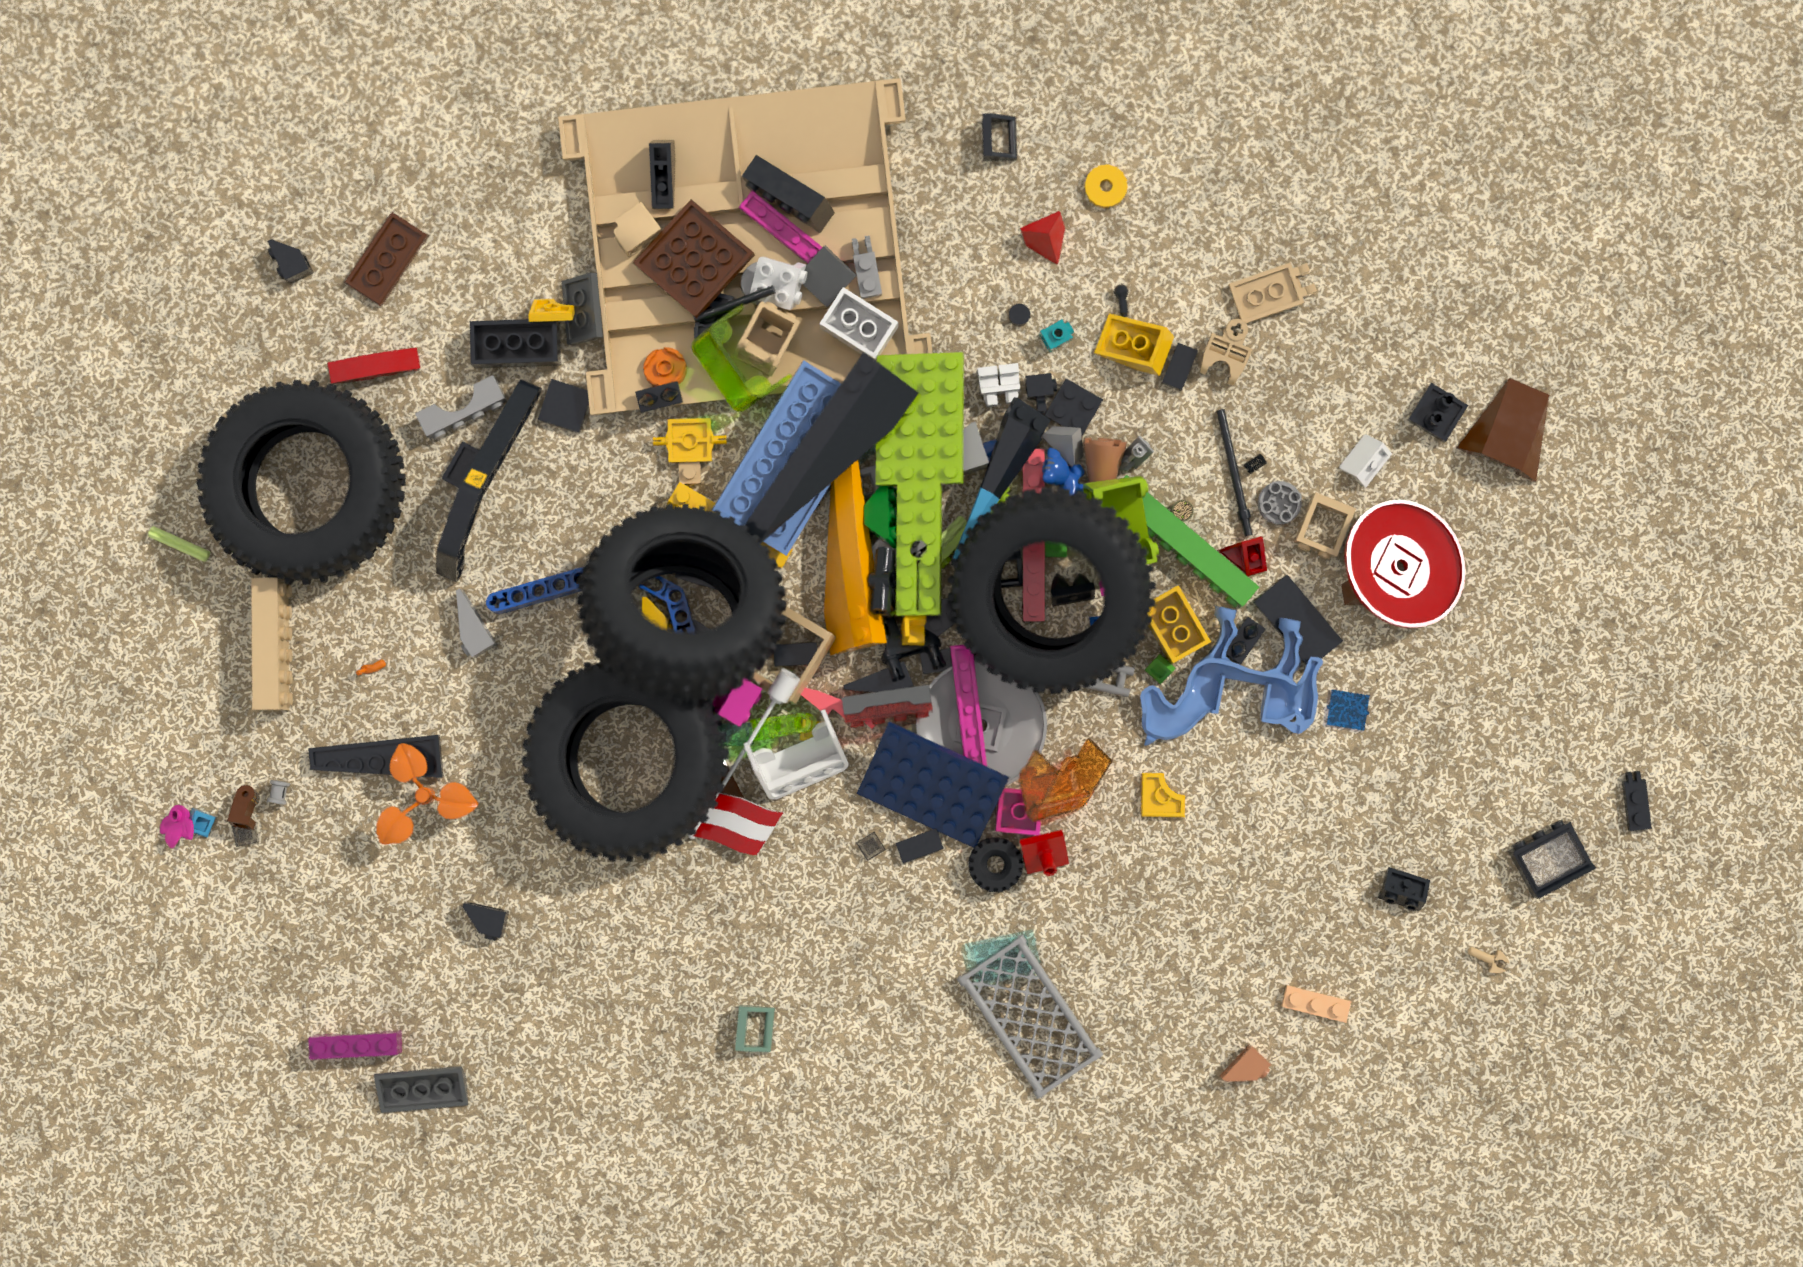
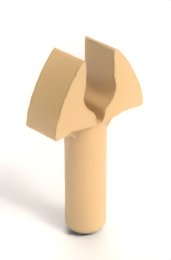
M1474 947L1468 949V955L1488 963L1490 967L1488 972H1506V970L1497 967L1496 963H1494V960H1502L1509 963L1507 957L1500 950H1497L1496 954L1490 955Z

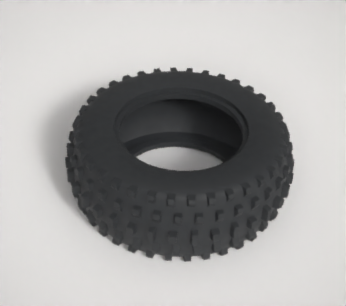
M294 380L292 385L290 383L276 382V388L273 386L259 388L260 393L256 391L252 393V396L247 394L244 396L245 401L243 399L238 401L239 406L235 403L231 405V409L225 413L227 417L221 416L218 419L219 421L215 425L217 430H211L208 434L210 435L207 438L209 445H203L201 454L204 461L198 462V473L202 474L201 479H197L198 490L202 491V495L198 496L201 508L206 509L202 515L206 519L205 523L212 525L209 530L214 539L220 541L219 545L225 548L223 551L226 554H231V557L237 560L236 563L240 566L245 565V567L252 569L251 573L259 575L261 572L262 575H268V578L285 579V584L290 585L293 584L294 580H302L303 585H310L311 579H320V582L326 583L328 582V576L337 575L338 578L345 576L344 570L348 571L351 568L357 570L360 568L359 563L361 564L365 561L364 558L370 560L377 551L376 547L382 548L385 545L386 534H392L394 531L395 522L393 520L394 518L399 519L402 510H400L401 507L398 505L399 502H404L405 492L401 491V486H405L406 475L400 473V470L404 469L403 457L397 456V453L400 452L397 446L399 445L398 441L395 439L390 440L393 437L391 431H389L391 429L388 424L382 425L384 422L379 417L380 414L376 410L371 412L372 410L366 406L367 402L362 398L358 401V399L351 397L352 392L347 389L343 392L336 391V385L330 383L326 388L321 387L316 380L310 381L309 385L302 384L301 380ZM300 433L328 435L341 448L347 461L349 486L346 498L338 512L324 525L304 533H283L268 521L258 503L256 480L261 463L275 445L290 436Z
M1042 487L1038 494H1036L1035 490H1025L1022 492L1023 497H1020L1019 494L1013 497L1011 495L1007 496L1006 504L1004 502L993 504L990 507L992 513L988 511L984 516L981 514L977 518L979 524H975L973 529L970 527L967 529L965 534L969 538H966L964 543L960 542L957 549L961 552L959 558L952 559L951 566L956 569L954 570V575L948 578V583L953 584L952 593L948 594V599L954 601L952 603V609L954 610L951 611V617H957L955 622L959 626L956 627V631L958 634H961L963 640L966 639L963 643L966 649H969L972 654L976 653L974 659L983 666L988 665L986 671L995 676L998 674L1002 675L1001 681L1010 684L1013 681L1016 682V688L1028 690V687H1033V692L1044 693L1045 689H1050V694H1061L1062 689L1065 688L1069 693L1080 690V685H1083L1084 689L1090 687V685L1092 687L1096 685L1097 678L1099 681L1111 677L1113 674L1111 669L1116 672L1120 667L1123 668L1126 664L1124 659L1128 660L1131 654L1135 655L1138 650L1134 645L1138 646L1140 641H1144L1146 633L1142 630H1146L1147 624H1151L1153 617L1148 614L1151 607H1155L1156 600L1150 598L1151 590L1156 589V582L1150 581L1149 573L1154 569L1153 564L1147 565V560L1144 558L1148 551L1146 547L1142 548L1140 543L1137 542L1140 539L1138 532L1133 534V531L1127 528L1130 523L1125 518H1117L1115 516L1117 511L1112 506L1104 508L1101 506L1103 501L1095 497L1088 500L1086 499L1087 494L1081 491L1071 495L1070 490L1065 488H1058V492L1053 493V488ZM1036 543H1056L1074 549L1091 563L1099 576L1103 589V609L1101 615L1086 630L1069 637H1044L1025 629L1010 614L1003 599L1001 578L1006 560L1016 551Z
M666 504L665 509L654 506L650 508V512H647V510L643 512L638 511L635 513L634 518L631 516L626 517L621 521V526L616 524L610 529L611 534L609 536L604 534L601 537L599 547L594 546L589 559L583 565L582 580L578 582L577 589L581 590V594H577L576 605L582 606L578 610L579 620H584L581 624V629L584 636L589 635L586 639L588 647L590 646L596 650L594 657L597 660L601 659L605 663L603 668L607 672L612 671L616 674L615 679L618 682H627L629 684L628 688L633 691H638L639 689L644 691L643 695L646 697L660 696V701H665L667 698V700L676 699V703H682L683 699L684 701L692 699V702L695 703L699 702V698L702 700L715 699V694L722 696L730 693V688L738 689L743 685L744 679L749 682L756 670L761 671L766 665L767 659L774 654L777 648V641H781L783 634L780 626L785 625L786 616L781 615L787 606V600H782L786 595L785 588L780 586L783 577L780 572L775 570L777 562L775 559H770L768 547H762L759 543L760 537L757 534L752 536L748 532L749 527L745 524L737 525L735 518L732 516L724 518L720 516L721 512L718 510L714 512L704 511V506L691 509L689 504H683L682 508H673L672 504ZM666 574L689 575L702 579L715 587L727 600L732 615L724 623L710 630L694 633L677 632L661 627L647 618L636 605L632 593L642 583L657 576Z
M601 659L600 663L593 665L590 662L583 663L585 669L581 668L577 672L573 669L568 672L569 676L565 677L563 682L558 680L554 683L555 686L551 689L552 693L546 692L543 695V700L540 703L542 706L535 707L532 717L534 722H528L526 731L529 738L523 740L522 746L527 754L522 756V766L527 768V773H524L523 777L524 783L530 784L531 789L527 790L531 801L537 802L534 808L538 816L545 815L544 823L550 831L557 829L556 835L562 842H567L568 839L571 840L570 845L575 847V850L582 852L583 848H586L585 852L592 854L591 857L598 858L601 853L602 857L608 858V861H616V857L619 856L620 859H626V862H633V856L637 858L643 857L644 860L651 859V852L666 854L668 853L667 846L675 844L679 847L683 844L681 838L686 836V834L695 835L697 833L695 827L698 823L704 824V822H707L709 819L707 816L709 808L714 809L718 805V802L715 801L716 794L722 793L725 785L721 784V777L726 776L728 768L724 767L723 761L728 759L729 750L723 748V743L727 742V734L719 730V727L722 726L721 716L713 714L715 708L712 700L708 699L705 701L699 698V702L693 703L692 699L690 701H684L683 699L682 703H676V699L667 700L666 698L665 701H660V696L657 695L655 697H646L643 695L644 691L640 689L633 691L628 688L629 684L627 682H618L615 679L616 674L612 671L607 672L603 668L605 663ZM640 705L655 713L667 727L674 746V766L667 785L653 801L636 810L617 812L601 805L586 790L579 774L578 750L585 731L601 714L619 706Z

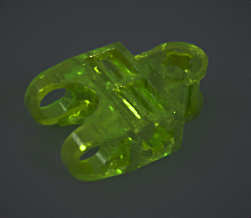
M811 713L767 717L753 741L812 732L817 725V719ZM761 718L749 720L752 723L753 731ZM803 718H805L806 720V726L804 728L801 724Z

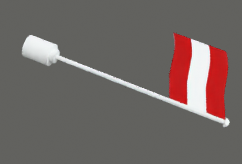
M786 669L780 670L768 690L769 698L772 702L748 739L749 745L754 740L776 703L781 704V702L787 703L800 682L799 677ZM745 746L721 784H727L746 753ZM717 793L715 799L718 802L717 807L714 809L709 808L707 813L709 819L707 822H704V824L699 822L695 827L697 833L692 836L688 834V837L690 839L699 837L712 840L741 853L758 855L784 812L766 809L740 797Z

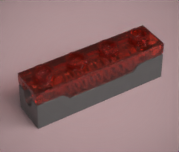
M929 685L842 697L845 724L851 725V728L863 727L864 722L871 721L873 725L886 723L885 719L894 718V722L905 721L907 716L916 715V719L929 717V713H933Z

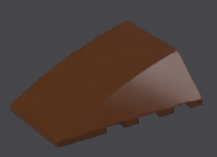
M1509 378L1456 449L1475 457L1478 455L1484 456L1516 470L1517 475L1536 482L1549 394Z

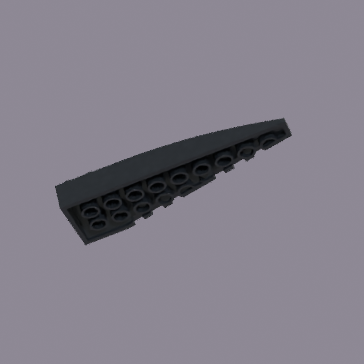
M863 352L745 525L749 527L748 532L752 536L757 534L760 537V544L764 542L781 525L793 517L796 512L808 504L811 499L845 472L848 467L860 459L863 454L890 433L919 393Z

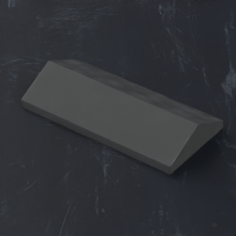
M462 1066L374 1074L381 1113L468 1105L467 1078Z

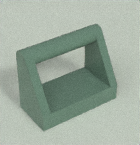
M740 1004L735 1051L771 1052L774 1007ZM748 1012H766L763 1046L745 1045Z

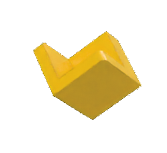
M904 616L901 624L902 645L924 646L926 616Z

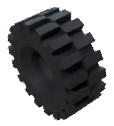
M999 837L987 838L979 842L971 851L968 861L969 872L973 881L980 888L989 892H1003L1016 885L1021 877L1023 858L1019 849L1007 839ZM993 856H999L1004 861V868L999 873H992L987 867L988 860Z

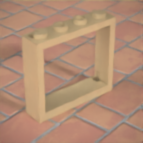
M786 606V610L781 613L782 615L823 639V642L802 674L800 682L786 703L788 704L791 701L796 704L804 688L807 687L834 643L836 636ZM756 672L750 682L754 679L760 682L759 687L768 692L773 683Z

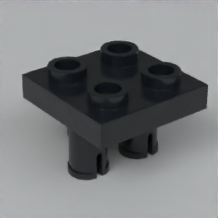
M1430 383L1408 418V421L1445 443L1468 405L1457 399L1454 394L1448 393L1435 384Z

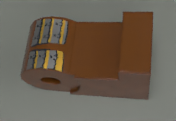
M243 785L238 788L227 819V822L233 827L254 830L256 822L251 817L254 807L259 803L260 796L251 786Z

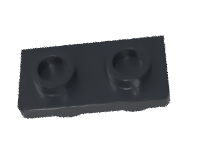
M1388 867L1385 873L1383 888L1378 898L1388 904L1404 906L1410 911H1420L1427 901L1430 880Z

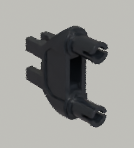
M894 616L885 619L884 627L889 641L882 654L881 661L887 665L892 681H897V677L899 680L905 678L899 662L902 658L926 652L929 655L933 669H938V665L939 668L946 665L940 650L941 640L934 633L924 628V646L902 645V631H899Z

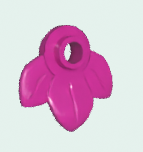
M182 805L173 806L169 815L162 820L160 825V833L165 834V842L172 849L181 837L188 840L193 839V821L190 819L189 810Z

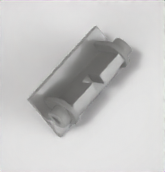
M1140 435L1126 448L1120 465L1121 470L1128 471L1132 467L1137 469L1154 452L1149 443L1143 440Z

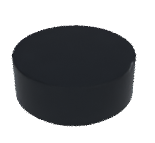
M1020 303L1013 305L1009 311L1010 322L1016 326L1025 325L1030 319L1029 308Z

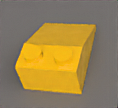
M1109 314L1094 353L1138 371L1160 376L1175 336L1167 327Z

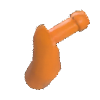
M380 659L374 664L363 665L360 670L356 671V674L360 676L362 673L377 672L386 666V662Z

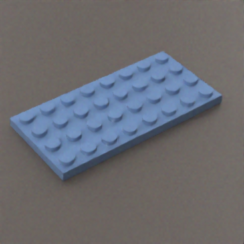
M803 360L721 493L712 511H720V516L724 518L732 516L735 518V523L739 526L746 524L841 383ZM830 485L811 499L808 504L796 512L793 517L781 525L764 542L787 556Z

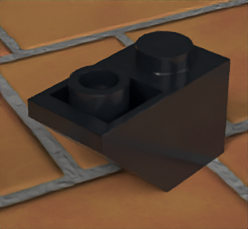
M272 239L268 240L270 246L268 248L269 255L273 261H277L279 267L276 269L282 280L285 279L291 284L314 273L305 253L300 249Z

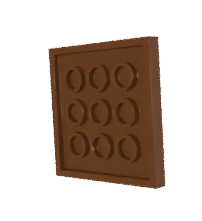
M691 199L633 264L697 319L755 254Z

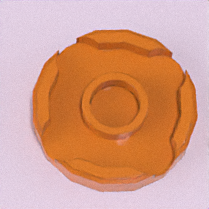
M670 347L652 351L646 357L643 364L645 377L653 387L678 381L680 384L687 374V365L683 355Z

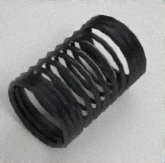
M1259 453L1251 461H1247L1244 467L1249 474H1252L1257 469L1266 465L1267 462L1262 454Z

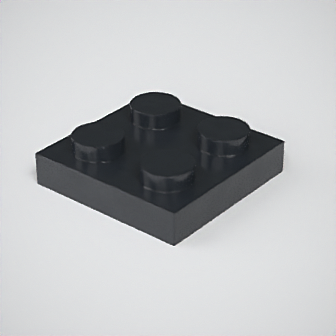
M1066 378L1045 416L1062 427L1081 428V436H1083L1103 399Z

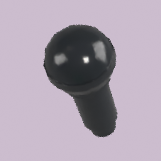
M1120 284L1114 288V295L1118 299L1121 316L1128 317L1126 297L1129 289L1127 286Z

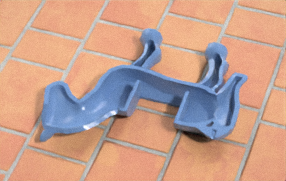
M1215 606L1214 615L1219 621L1220 626L1218 640L1209 653L1195 664L1187 679L1184 693L1180 696L1177 703L1172 705L1168 702L1161 690L1154 685L1146 687L1141 692L1142 728L1147 734L1144 745H1150L1156 739L1168 740L1177 738L1191 730L1207 713L1218 714L1225 678L1265 685L1261 704L1262 722L1281 724L1289 731L1297 734L1308 729L1316 715L1318 702L1316 676L1323 664V660L1318 657H1310L1299 682L1296 684L1293 681V674L1300 667L1299 647L1303 641V636L1299 633L1301 621L1279 618V629L1283 632L1284 651L1278 664L1273 669L1261 672L1241 666L1226 657L1227 649L1238 632L1234 623L1237 610ZM1296 716L1295 722H1290Z

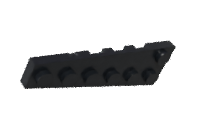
M440 735L308 748L310 770L392 775L390 772L391 758L398 745L404 743L413 746L425 757L427 772L421 777L443 778Z

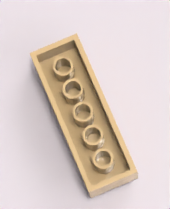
M251 578L252 710H290V706L293 704V695L289 693V684H292L293 681L292 671H289V662H292L293 657L292 650L289 649V641L292 640V629L289 628V619L292 618V608L289 606L292 587L290 584H285V580L278 578Z

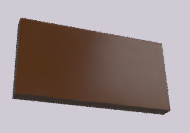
M391 212L344 283L382 307L428 238V235L394 212Z

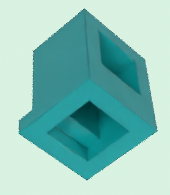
M1063 319L1041 330L1039 336L1049 353L1072 341L1073 336L1071 334L1074 333V330L1069 322L1064 323ZM1056 330H1060L1062 332V336L1057 337L1055 336L1054 332Z

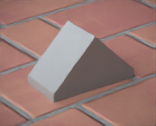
M1052 426L1042 435L1054 449L1060 452L1061 456L1071 466L1075 465L1083 457L1081 428Z

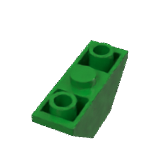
M880 486L864 505V524L874 535L893 549L897 548V489L893 486Z

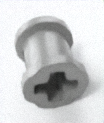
M270 780L272 787L267 802L286 805L285 796L290 783Z

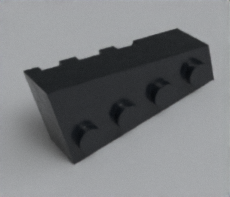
M758 155L754 157L742 174L746 182L745 186L755 193L756 191L760 192L767 201L775 202L782 210L788 214L791 213L801 222L819 233L822 232L835 213L824 196Z

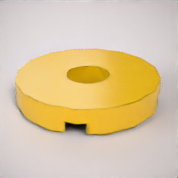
M1109 164L1099 165L1092 169L1087 175L1084 185L1088 200L1101 208L1118 205L1124 199L1128 188L1124 173L1117 167ZM1108 181L1111 183L1112 189L1108 192L1102 191L1100 183Z

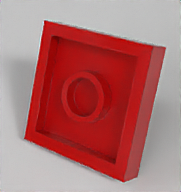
M1062 829L1020 840L1027 874L1043 871L1044 875L1052 876L1057 872L1056 867L1069 864Z

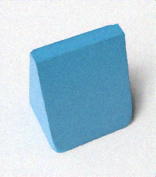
M192 808L190 819L193 821L194 833L208 837L216 817Z

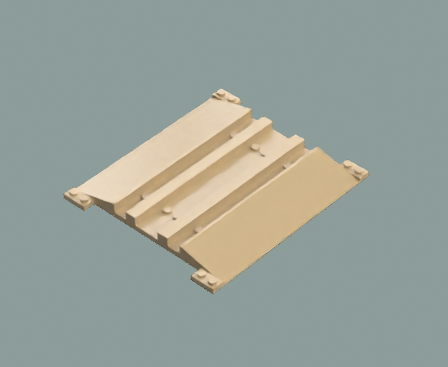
M901 78L558 117L563 161L584 159L598 277L607 370L586 372L591 416L640 410L635 391L653 387L645 377L643 364L646 357L652 351L664 349V347H670L680 352L687 365V374L679 384L683 403L671 406L782 394L803 360L839 383H842L860 358V353L820 329L819 323L830 306L826 307L803 284H801L800 288L802 299L799 305L796 304L791 310L777 307V310L783 313L789 312L797 317L796 320L800 321V324L772 377L733 357L736 347L758 307L754 303H749L732 310L717 360L696 355L694 353L695 320L693 315L633 264L650 243L629 258L615 239L616 235L613 230L618 227L615 219L638 203L642 202L661 230H663L692 199L755 254L721 292L722 294L733 296L736 299L744 296L741 291L743 272L749 265L758 262V259L762 256L790 265L798 262L807 265L806 262L739 209L741 203L751 192L745 186L746 182L742 174L756 155L827 199L835 213L822 232L819 233L801 222L791 213L788 214L782 210L775 202L767 201L762 196L763 194L756 191L757 195L820 246L826 245L855 274L854 251L851 239H857L859 254L868 253L864 239L865 236H870L872 251L875 253L882 295L863 300L898 321V328L881 355L933 353L930 333L909 335L885 133V125L906 123ZM652 140H675L674 209H652L649 143ZM856 276L845 289L861 298ZM766 321L761 326V328L778 337L783 332Z

